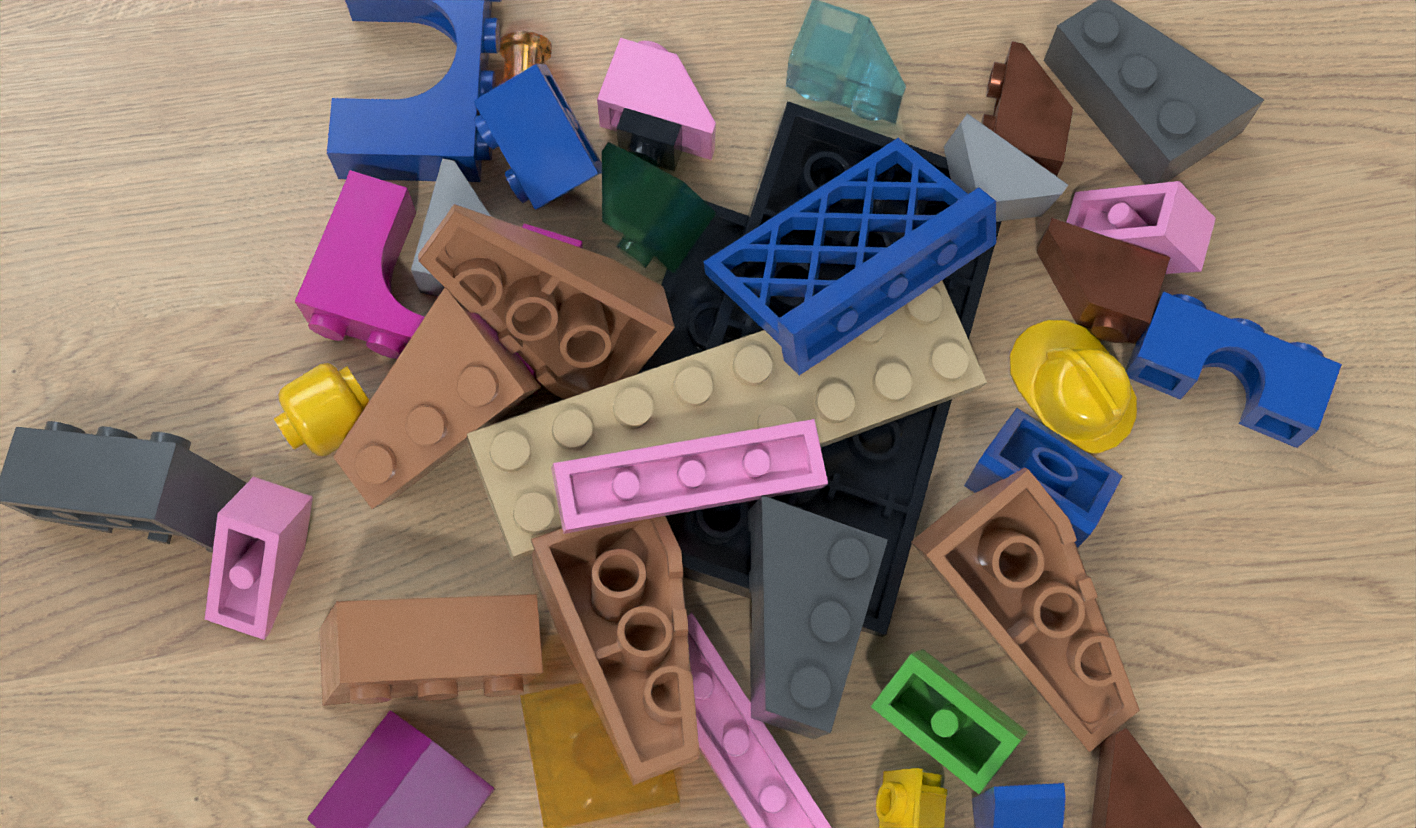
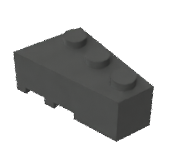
M1097 0L1057 25L1043 60L1145 185L1168 182L1243 133L1264 101L1263 98L1112 0Z
M48 421L46 422L45 429L15 428L0 475V504L34 519L112 533L113 528L149 532L148 540L169 545L172 535L183 536L205 547L208 552L213 553L217 514L247 483L190 451L191 442L177 435L165 432H152L150 440L138 439L137 436L127 431L105 426L99 427L97 434L94 435L85 434V431L69 424Z
M762 495L748 511V532H751L749 593L752 596V633H750L751 718L810 739H816L832 731L888 540Z

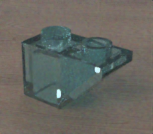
M812 0L789 56L786 87L795 89L798 94L811 101L823 102L827 100L850 108L861 118L871 121L883 119L896 124L906 85L870 18L819 0Z

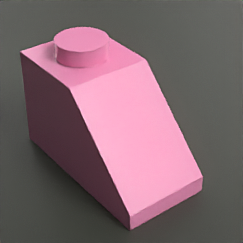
M620 38L597 98L600 127L617 132L616 128L623 109H631L682 125V151L711 160L715 151L716 123L678 55L668 52L663 46L655 42L639 41L637 43Z
M1180 181L1075 192L1066 223L1170 257L1166 274L1202 271L1216 218Z
M252 477L218 512L205 620L265 640L273 627L305 550L313 496Z

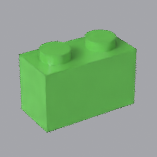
M924 649L909 655L871 705L872 709L978 794L989 784L1028 733L1027 730Z

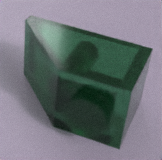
M608 142L602 150V222L621 237L616 248L643 268H647L649 263L654 261L674 273L716 215V212L684 181Z

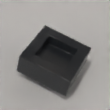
M624 108L616 128L619 155L625 156L629 162L640 168L656 170L662 167L675 171L682 153V125Z

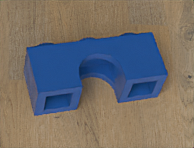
M1163 291L1157 300L1151 322L1137 340L1125 370L1129 379L1181 400L1198 381L1203 368L1219 367L1226 369L1241 381L1246 393V404L1239 424L1298 448L1319 430L1342 364L1325 358L1324 354L1312 345L1301 342L1289 343L1265 333V330L1259 324L1243 318L1230 319L1208 310L1203 302L1192 296L1184 294L1171 295Z

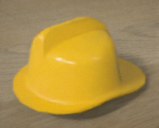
M1046 320L1028 327L1016 339L1009 356L1010 375L1019 393L1043 425L1085 452L1099 454L1117 447L1130 434L1137 417V397L1132 388L1131 381L1125 367L1113 355H1110L1102 343L1085 327L1066 320Z

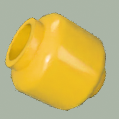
M322 363L288 383L279 391V403L284 412L274 417V420L294 450L305 444L313 454L324 457L340 447L370 400L348 366L338 370L330 363Z

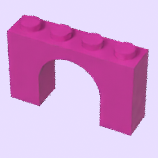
M349 171L295 299V303L307 323H309V329L313 332L336 341H342L345 335L366 341V346L369 349L393 359H398L425 316L416 314L402 306L392 296L391 290L393 271L416 215V210L407 187ZM525 223L522 228L583 248V243L580 240ZM519 356V358L522 360V362L525 364V366L536 379L535 371Z

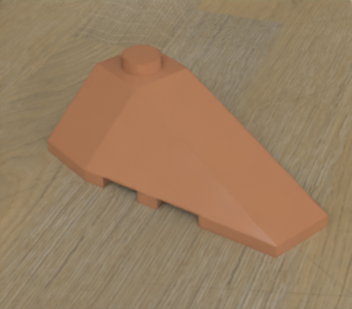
M456 204L451 207L418 254V261L470 313H477L498 334L499 342L512 355L517 353L535 371L536 379L549 392L563 399H568L637 375L675 328L662 285L609 257Z
M1023 468L1006 479H1002L959 501L911 541V543L1085 749L1091 752L1139 712L1140 709L1114 639L1109 636L1096 598L1098 596L1092 579L1086 574L1075 544L1077 539L1071 522L1030 470Z
M655 517L563 534V529L561 528L531 539L534 548L532 552L533 575L556 630L632 784L635 785L698 760L700 752L693 675L690 666L687 609H685L682 578V553L666 517Z

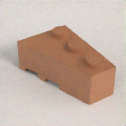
M444 288L333 458L371 509H374L397 498L468 444L466 441L467 433L493 425L539 390L541 386L516 353L512 355L499 342L498 334L477 313H470Z
M537 594L336 601L319 628L322 706L346 703L359 705L377 704L394 698L418 696V700L436 701L458 697V692L479 689H484V696L486 697L513 696L523 693L524 685L529 684L543 673Z

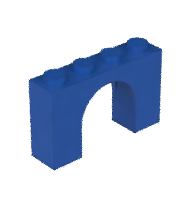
M345 0L352 21L424 24L444 33L456 45L457 49L452 66L443 79L434 87L419 95L404 99L332 98L327 155L338 179H346L351 170L380 180L436 181L442 159L455 161L468 182H481L482 160L491 161L493 150L486 144L475 125L474 118L480 115L473 101L496 88L495 71L488 70L489 54H498L500 30L498 18H491L492 2H501L502 0Z

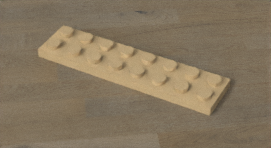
M940 281L800 376L784 362L782 347L763 330L467 433L466 441L510 557L514 561L532 554L534 548L531 539L562 528L551 470L553 463L815 419L820 447H824L978 390L987 381L943 281Z

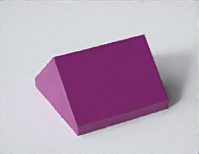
M390 710L308 816L307 820L316 828H467L495 788Z

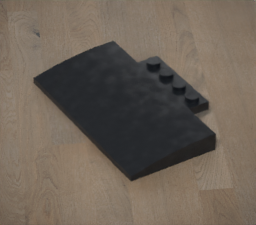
M787 101L778 121L748 215L691 196L661 283L664 287L675 328L637 374L763 331V328L706 275L703 262L895 139ZM907 144L951 180L946 157ZM897 163L879 174L877 182H911L912 174ZM840 199L830 206L829 213L863 214L865 199ZM874 199L872 214L907 215L909 200ZM918 200L916 215H937L950 205L945 201ZM1002 221L996 222V240ZM792 230L781 237L780 245L813 246L816 230ZM826 230L824 246L858 247L860 231ZM870 232L868 247L887 248L904 237L905 232ZM995 245L942 280L968 340ZM744 261L730 271L736 277L763 278L766 262ZM777 262L774 278L808 279L810 263ZM821 263L818 280H838L855 269V264ZM771 296L769 308L780 318L802 304L805 297ZM952 399L821 447L828 480L826 486L819 489L768 497L888 540L861 629L862 632L880 637L887 635L911 549V541H913ZM757 500L665 516L681 549L684 578L752 599L751 593H749L751 532H748V511Z

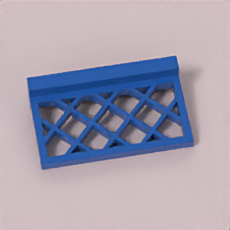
M897 138L703 262L705 273L782 347L784 362L800 376L996 244V200L979 187L968 194L902 140ZM897 163L912 174L911 182H877L879 174ZM840 199H865L863 214L829 213V208ZM874 199L909 200L907 215L872 214ZM918 200L945 201L950 205L937 215H916ZM792 230H816L813 246L780 245L781 237ZM826 230L860 231L858 247L824 246ZM870 232H905L904 237L887 248L868 247ZM744 261L766 262L763 278L736 277L730 270ZM777 262L810 263L808 279L774 278ZM821 263L855 264V269L838 280H818ZM771 296L805 297L802 304L780 318L769 308Z

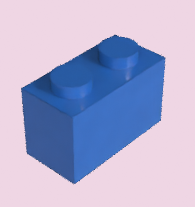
M546 64L531 66L473 101L480 115L474 118L480 135L492 150L497 147L500 148L511 167L505 171V176L511 189L522 203L530 200L535 210L546 206L606 171Z

